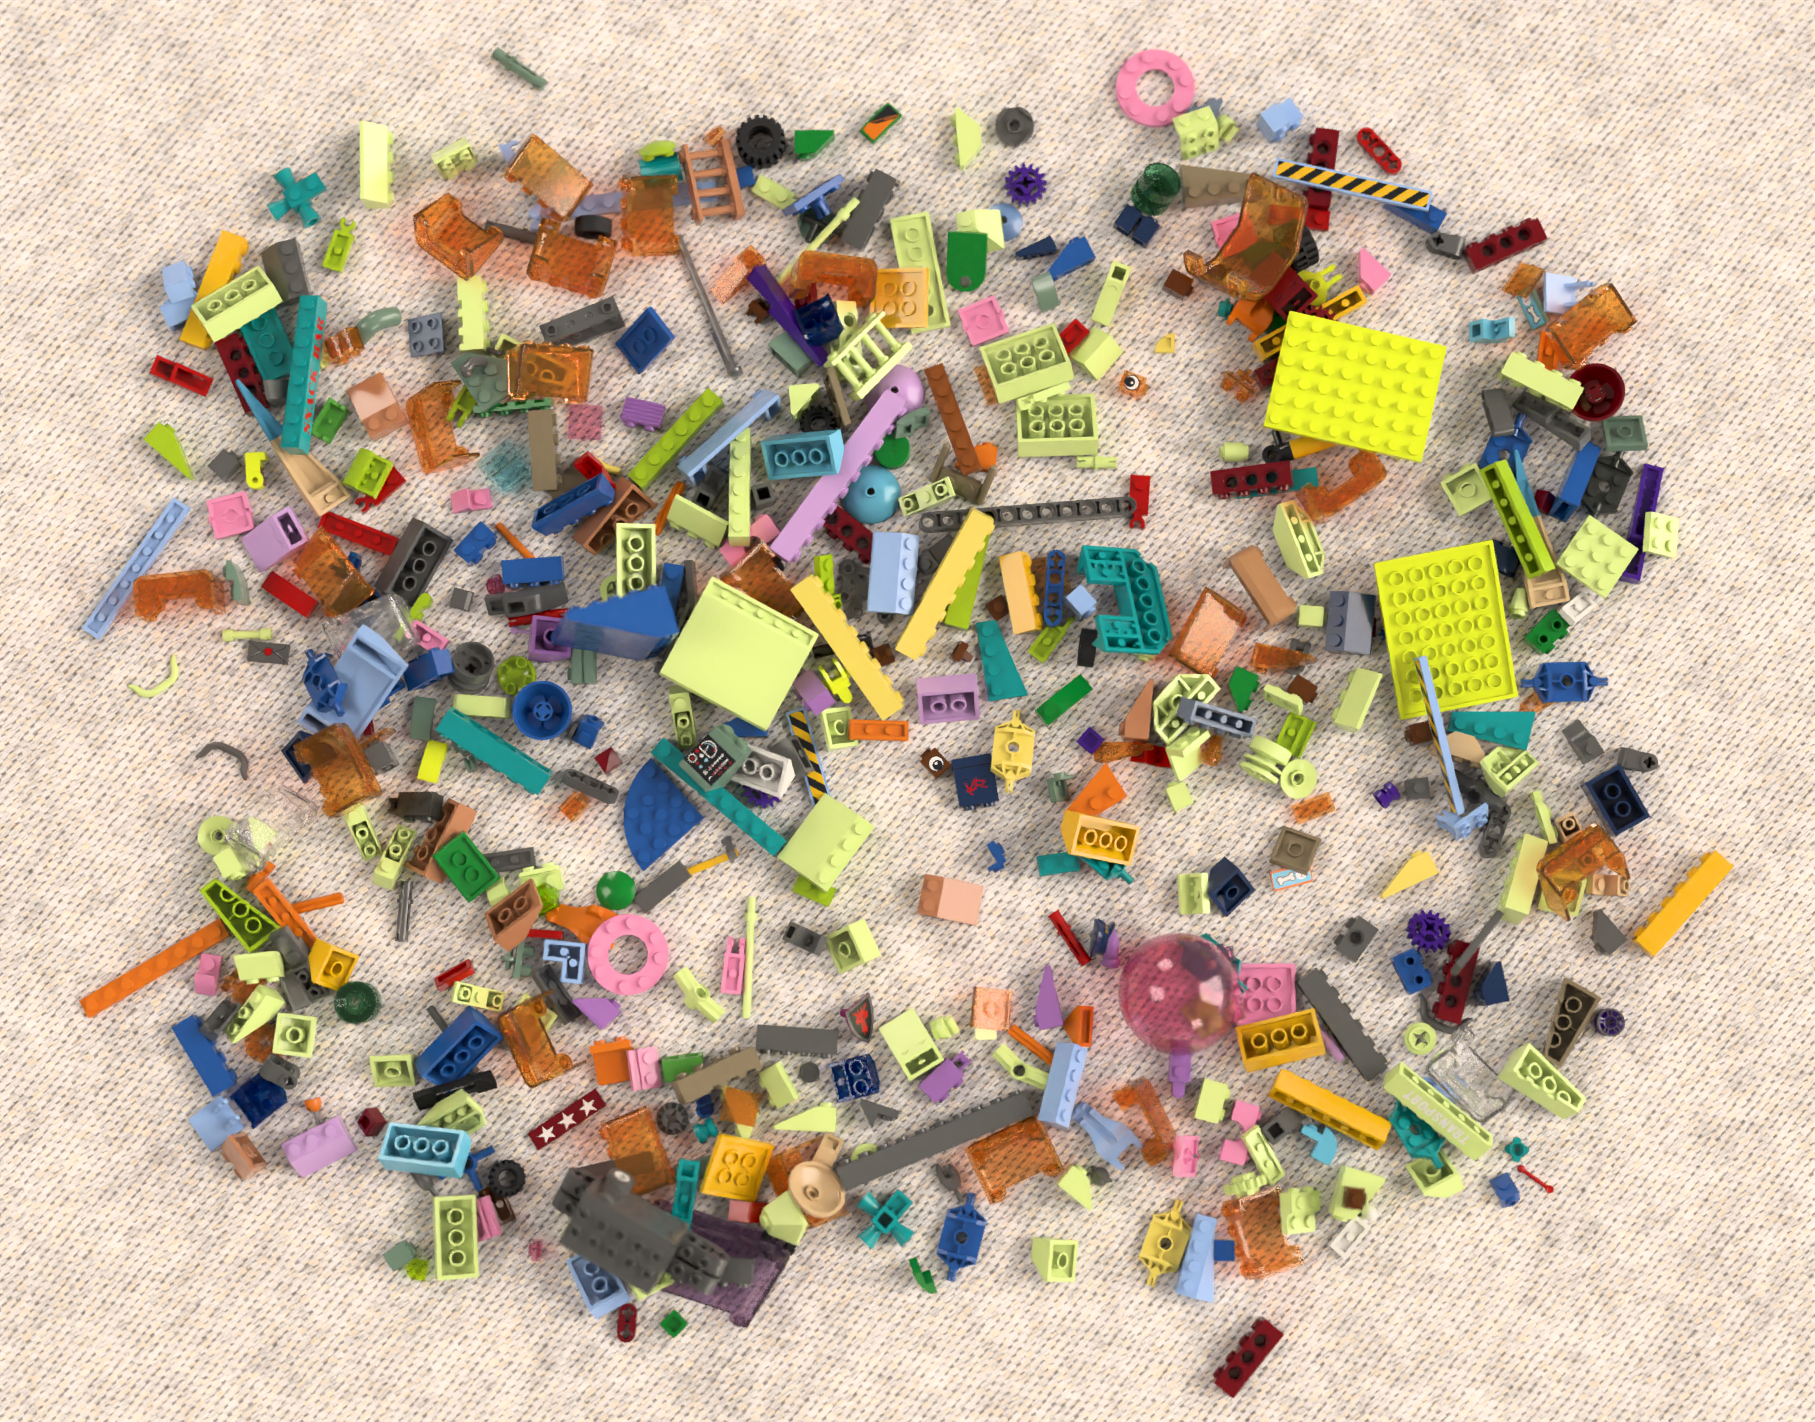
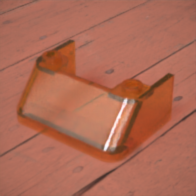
M461 380L433 382L408 398L406 402V411L421 469L425 474L438 473L464 466L480 457L479 452L469 453L464 446L456 445L451 422L446 421L448 410L452 408V404L455 401L452 390L462 384Z
M1597 824L1590 825L1543 857L1537 864L1536 871L1547 908L1567 922L1571 920L1567 905L1577 897L1578 890L1576 885L1605 864L1607 868L1626 880L1631 879L1624 854L1601 826Z
M553 989L499 1014L497 1018V1023L525 1084L529 1088L542 1085L587 1063L585 1059L573 1065L571 1058L566 1053L557 1054L540 1019L547 1011L543 998L554 993Z
M817 1136L770 1157L765 1172L776 1198L789 1190L788 1179L790 1171L802 1163V1155L799 1149L819 1140ZM848 1208L831 1217L818 1218L800 1209L808 1223L805 1231L849 1213Z

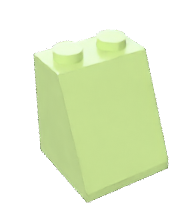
M1340 1165L1328 1212L1336 1220L1347 1222V1219L1354 1220L1361 1210L1342 1207L1344 1186L1365 1188L1367 1204L1385 1183L1386 1178Z

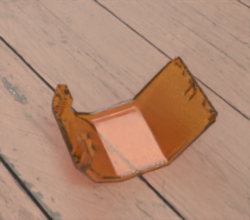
M1252 172L1246 182L1238 225L1216 256L1206 264L1203 263L1202 256L1190 250L1184 252V265L1187 272L1191 276L1238 300L1258 301L1273 290L1298 255L1309 205L1307 197L1282 185L1279 186L1278 183Z

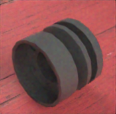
M472 641L462 643L456 647L452 655L455 672L448 675L450 685L456 691L466 695L478 694L485 690L494 668L495 658L492 651L487 646Z

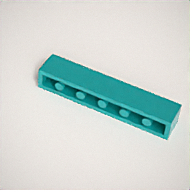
M453 706L446 712L436 728L442 738L446 740L451 739L459 749L463 751L468 750L475 759L480 762L485 761L497 773L502 772L512 783H519L524 786V790L529 794L539 795L553 774L552 770Z

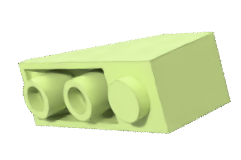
M1113 260L1091 321L1107 327L1110 326L1132 267Z
M679 685L669 686V699L678 750L695 748L697 736L691 693Z
M360 794L342 800L341 812L364 861L382 855V848Z
M398 824L374 870L373 884L391 891L393 890L417 834L416 830Z
M258 984L224 1032L230 1041L235 1044L274 1018L285 1001L277 990Z

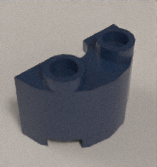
M1492 539L1498 572L1514 579L1521 563L1515 548L1505 547L1503 542Z

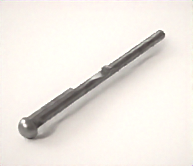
M681 234L674 236L696 288L698 299L701 300L714 331L712 336L727 369V374L731 377H737L742 371L741 366H736Z

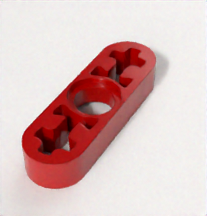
M1364 127L1360 129L1356 136L1357 143L1386 174L1396 175L1402 167L1399 157L1371 128ZM1362 133L1364 135L1369 134V140L1372 143L1374 140L1376 141L1371 148L1368 147L1371 143L1367 139L1364 141L1361 139ZM1382 147L1384 155L1376 156L1374 148ZM1388 154L1390 157H1388V159L1385 160V162L1383 163L1382 160H1384ZM1389 162H1395L1397 164L1395 166L1396 170L1394 168H1388Z

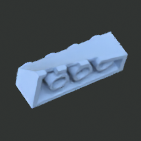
M1057 1042L1038 1121L1067 1132L1088 1049L1075 1043Z
M1195 1212L1191 1226L1192 1230L1174 1290L1176 1294L1214 1303V1240L1217 1222L1215 1217Z

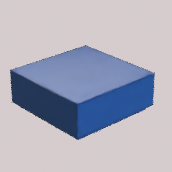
M751 165L736 168L740 189L755 185Z
M1214 1240V1261H1235V1240Z

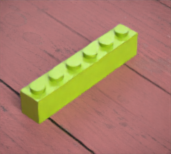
M707 388L627 474L629 479L644 492L724 406L723 400Z
M1507 460L1494 462L1479 470L1528 579L1539 577L1556 569Z
M986 535L983 540L985 545L980 553L977 552L973 559L976 561L970 571L967 569L964 577L966 579L962 587H957L954 594H956L953 603L949 605L948 609L944 610L946 615L943 621H945L944 626L968 631L990 538L989 535Z

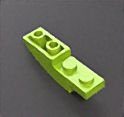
M828 553L814 556L815 574L813 575L820 578L823 583V590L832 595L835 600L833 604L837 609L842 610L841 594L834 592L833 555Z

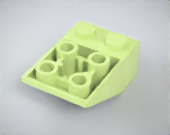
M466 137L431 154L444 180L456 178L459 172L463 170L469 171L479 162Z
M913 1008L878 1028L909 1081L944 1061L943 1056Z

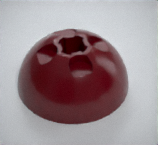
M1601 363L1584 365L1578 368L1568 379L1580 382V386L1584 388L1571 411L1580 419L1590 422L1606 420L1612 417L1623 404L1625 398L1624 381L1621 375L1608 365Z

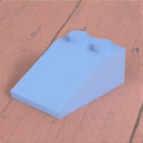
M578 1254L566 1260L586 1306L595 1319L632 1300L622 1279Z

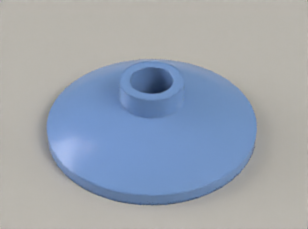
M999 203L988 209L1000 210L1001 218H1006L1007 220L1005 224H1002L1004 242L1018 236L1022 229L1023 220L1016 207L1007 203Z

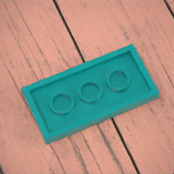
M274 307L240 328L263 380H278L289 375L291 369L293 347Z

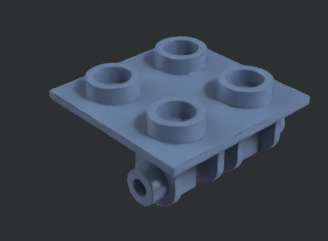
M442 312L408 319L411 358L437 353V355L445 354L447 348L444 341L446 336L443 335L445 330Z

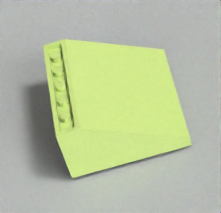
M711 577L659 675L766 732L819 634L722 581Z

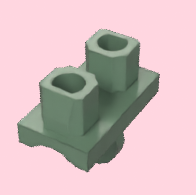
M521 942L516 946L515 957H513L514 949L509 952L507 951V956H500V960H506V969H511V963L514 961L512 978L519 979V977L531 976L532 966L521 965L522 957L533 958L535 947L524 945L525 942Z

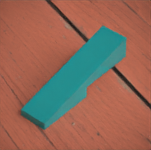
M1316 467L1292 470L1294 487H1289V491L1278 492L1277 489L1270 490L1268 494L1252 492L1247 497H1238L1237 494V499L1317 489L1319 487ZM1274 473L1267 477V482L1274 483L1277 480V474ZM1250 477L1247 484L1250 486L1255 485L1257 477Z

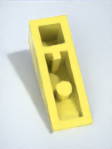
M1422 850L1410 854L1411 859L1407 860L1379 895L1380 898L1384 899L1438 874L1429 852L1422 853Z

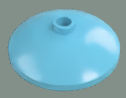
M878 465L863 466L859 471L861 474L855 483L851 482L847 487L849 491L842 499V503L847 513L857 521L866 524L880 523L890 518L899 506L898 498L901 497L900 486L896 477L886 468ZM869 489H873L875 493L873 495H868L867 491Z

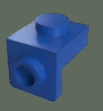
M587 714L581 720L573 741L591 750L599 731L604 726V722L597 716Z
M993 840L986 846L996 860V863L988 867L987 870L988 872L993 870L996 873L1005 867L1003 863L1006 862V859L1003 856L1005 851L999 842L996 844Z
M1508 1172L1489 1180L1502 1208L1512 1207L1520 1200L1519 1190Z

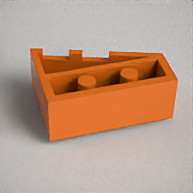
M1105 762L1067 810L1097 816L1125 799L1127 795Z

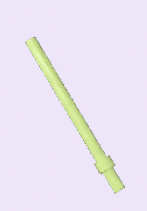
M854 197L844 208L842 207L837 212L838 215L776 279L780 286L843 220L846 221L850 217L851 211L860 203L857 198Z
M748 897L747 913H745L747 924L742 1018H750L754 926L755 921H757V913H755L756 897Z

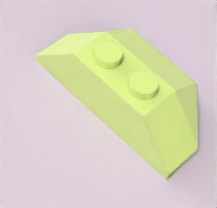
M1295 500L1278 504L1273 533L1286 566L1305 579L1322 575L1325 553L1311 517L1297 505Z
M1177 674L1152 701L1155 732L1167 745H1170L1188 725V723L1183 722L1182 717L1176 716L1181 697L1207 704L1221 688L1208 674Z
M1498 746L1482 759L1480 764L1487 784L1495 794L1503 798L1539 762L1527 750L1523 751Z
M461 1089L437 1102L417 1125L464 1130L469 1135L486 1126L487 1122L480 1105Z

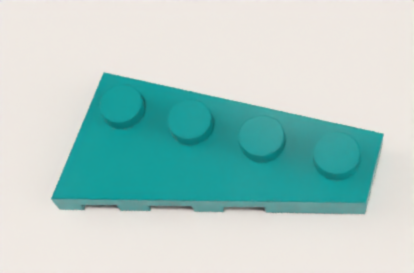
M996 620L976 623L988 702L1028 696Z
M1452 712L1447 732L1453 733L1457 731L1474 736L1479 740L1526 751L1536 712Z

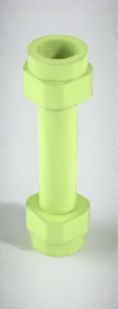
M261 628L258 631L225 629L222 636L223 641L235 642V639L261 638L262 641H268L273 639L272 628Z

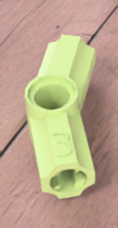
M688 967L673 975L685 994L684 1003L689 1009L699 1010L712 1023H715L723 1015L725 1010L709 997V990L704 985L698 984Z
M1005 1043L999 1046L991 1055L1013 1078L1039 1089H1045L1049 1073L1025 1064ZM1016 1065L1024 1067L1025 1072L1022 1076L1014 1074L1013 1069Z

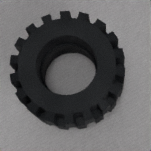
M759 114L754 115V119H751V117L747 118V122L743 121L740 124L741 128L737 130V150L744 163H750L752 168H755V166H758L759 169H763V166L770 168L772 163L776 165L778 159H782L783 152H785L784 130L781 129L779 122H775L774 118L768 119L767 115L759 118ZM758 133H765L773 140L770 147L765 150H755L749 145V142Z
M1295 218L1274 229L1275 242L1283 243L1290 257L1286 263L1296 273L1319 262V252L1315 240L1308 227L1300 219Z

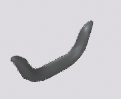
M212 742L207 744L195 756L196 758L206 756L211 750H222L239 759L241 763V776L244 780H247L248 761L242 751L226 743Z
M1423 995L1420 996L1421 1017L1426 1024L1446 1034H1457L1462 1032L1473 1021V1018H1467L1455 1027H1449L1438 1022L1428 1015L1426 998Z

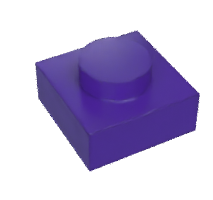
M1089 726L1076 743L1092 755L1105 739Z

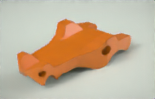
M1256 291L1242 297L1238 301L1225 323L1231 326L1235 320L1252 332L1248 340L1253 343L1271 324L1274 309Z
M551 902L545 917L546 921L569 929L581 942L588 944L593 933L601 923L619 914L594 904L584 907H573ZM614 943L611 944L609 949H613Z

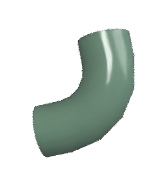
M387 307L369 313L350 332L351 339L358 345H366L377 332L388 327L400 325L402 319L400 310L397 307Z

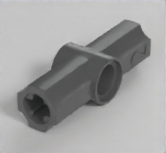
M1454 769L1459 790L1465 795L1467 801L1472 804H1483L1486 802L1490 810L1497 814L1501 813L1508 798H1501L1495 794L1484 780H1474Z

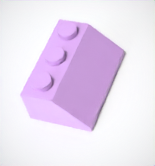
M976 673L916 678L920 724L980 719Z
M340 1114L281 1144L289 1162L302 1178L358 1150Z

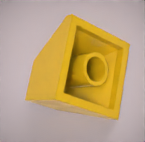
M317 938L308 956L312 982L343 993L360 956Z

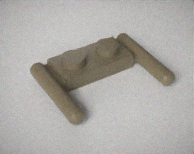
M945 443L929 477V481L934 483L949 477L955 494L982 505L998 467L996 465L990 466L983 484L970 476H963L961 472L948 466H943L951 448L950 444Z

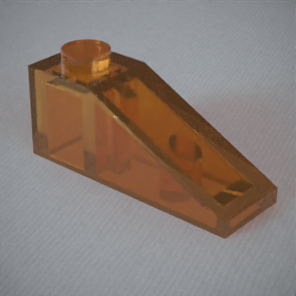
M750 245L734 259L710 291L722 304H725L749 283L746 278L754 267L767 266L764 257Z
M1255 642L1249 665L1255 669L1254 672L1266 675L1267 672L1277 673L1316 663L1317 658L1312 654Z

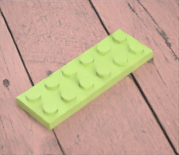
M929 212L890 218L899 268H929L927 328H910L911 334L950 328Z

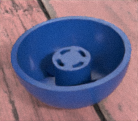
M536 681L523 687L516 695L513 702L512 715L517 728L527 737L535 740H550L559 736L568 727L572 717V704L568 694L559 685L549 681Z

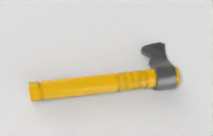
M729 835L721 840V843L726 845V853L687 868L690 874L693 875L719 863L737 859L739 854L737 849H734L731 836Z

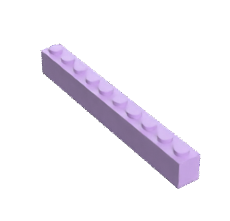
M889 389L884 391L845 444L839 474L824 475L819 479L769 547L771 553L788 565L799 560L802 555L800 551L804 546H809L814 538L812 536L816 530L819 531L825 524V517L828 513L831 515L837 507L836 502L839 498L843 499L848 493L849 489L847 487L851 482L855 483L861 474L859 472L863 466L866 467L870 463L872 453L882 447L884 443L883 438L886 434L890 435L896 427L894 423L898 418H902L906 414L907 403L905 400Z

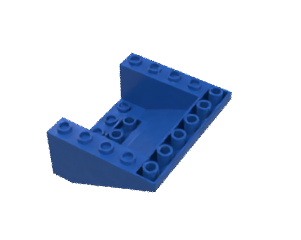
M658 584L648 586L646 591L639 592V590L627 592V596L620 598L619 595L608 597L605 602L600 603L599 600L589 602L587 607L573 606L568 608V612L564 614L550 638L554 645L643 661L660 656L677 636L679 630L665 585L659 587Z

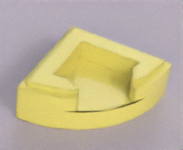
M1175 333L1162 337L1155 347L1154 354H1174Z

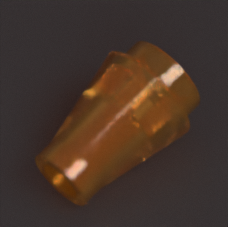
M1212 735L1202 755L1203 763L1210 766H1218L1219 762H1221L1222 737Z

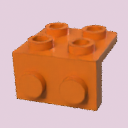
M626 1036L615 1037L614 1042L606 1043V1039L593 1041L594 1046H589L590 1054H593L597 1083L602 1086L629 1081L630 1074L626 1051L633 1050L632 1039L626 1040Z

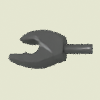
M936 1164L935 1168L939 1182L949 1192L954 1191L959 1203L963 1202L964 1200L958 1190L961 1187V1177L958 1170L953 1165L948 1164L952 1174L949 1178H946L940 1165Z
M410 1173L414 1181L424 1191L429 1190L433 1196H439L433 1188L434 1182L429 1175Z

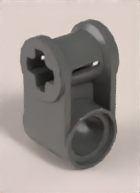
M1434 232L1426 240L1425 247L1433 254L1460 260L1462 259L1466 239L1457 235ZM1434 239L1437 240L1438 246L1435 245Z
M1620 747L1617 765L1620 764L1626 770L1650 772L1657 768L1658 759L1651 753ZM1648 759L1652 765L1646 768L1647 765L1643 761Z
M270 1054L260 1068L259 1074L265 1080L271 1081L286 1090H291L297 1086L301 1071L297 1065L282 1059L279 1055Z

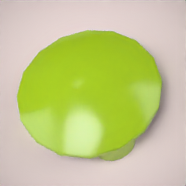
M669 140L654 141L639 149L638 154L643 156L644 161H651L655 159V156L659 155L669 157L674 154L673 149H675L677 144Z
M509 657L497 668L498 683L507 694L517 695L523 687L536 682V669L532 662L527 661L525 657Z

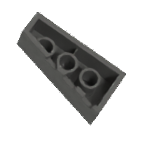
M878 169L869 173L866 180L868 185L865 190L862 189L857 198L860 200V203L851 211L849 217L851 219L848 225H844L839 234L842 236L841 241L860 251H864L876 229L875 223L881 220L885 211L884 205H888L893 198L894 191L892 189L894 186L899 187L901 181Z

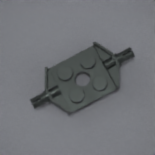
M1616 451L1612 456L1597 458L1581 499L1582 504L1588 509L1589 515L1595 519L1599 515L1615 514L1618 512L1617 509L1631 476L1634 474L1622 458L1625 451ZM1606 481L1610 486L1609 491H1602L1599 487L1600 482Z

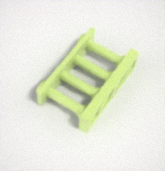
M874 311L866 317L867 321L837 351L835 350L827 356L828 360L823 364L825 368L835 365L853 386V391L848 395L852 401L862 399L913 348L909 341L897 342L880 322V319L886 314L884 311L877 313ZM873 326L891 346V352L888 355H884L868 336L867 332ZM860 339L878 359V365L875 368H871L855 349L854 345ZM847 352L865 372L866 377L863 381H858L842 362L841 358Z

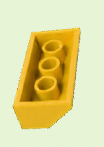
M1065 810L1060 830L1069 854L1131 866L1140 827L1127 822Z
M1314 1008L1235 1027L1243 1064L1247 1073L1326 1054Z

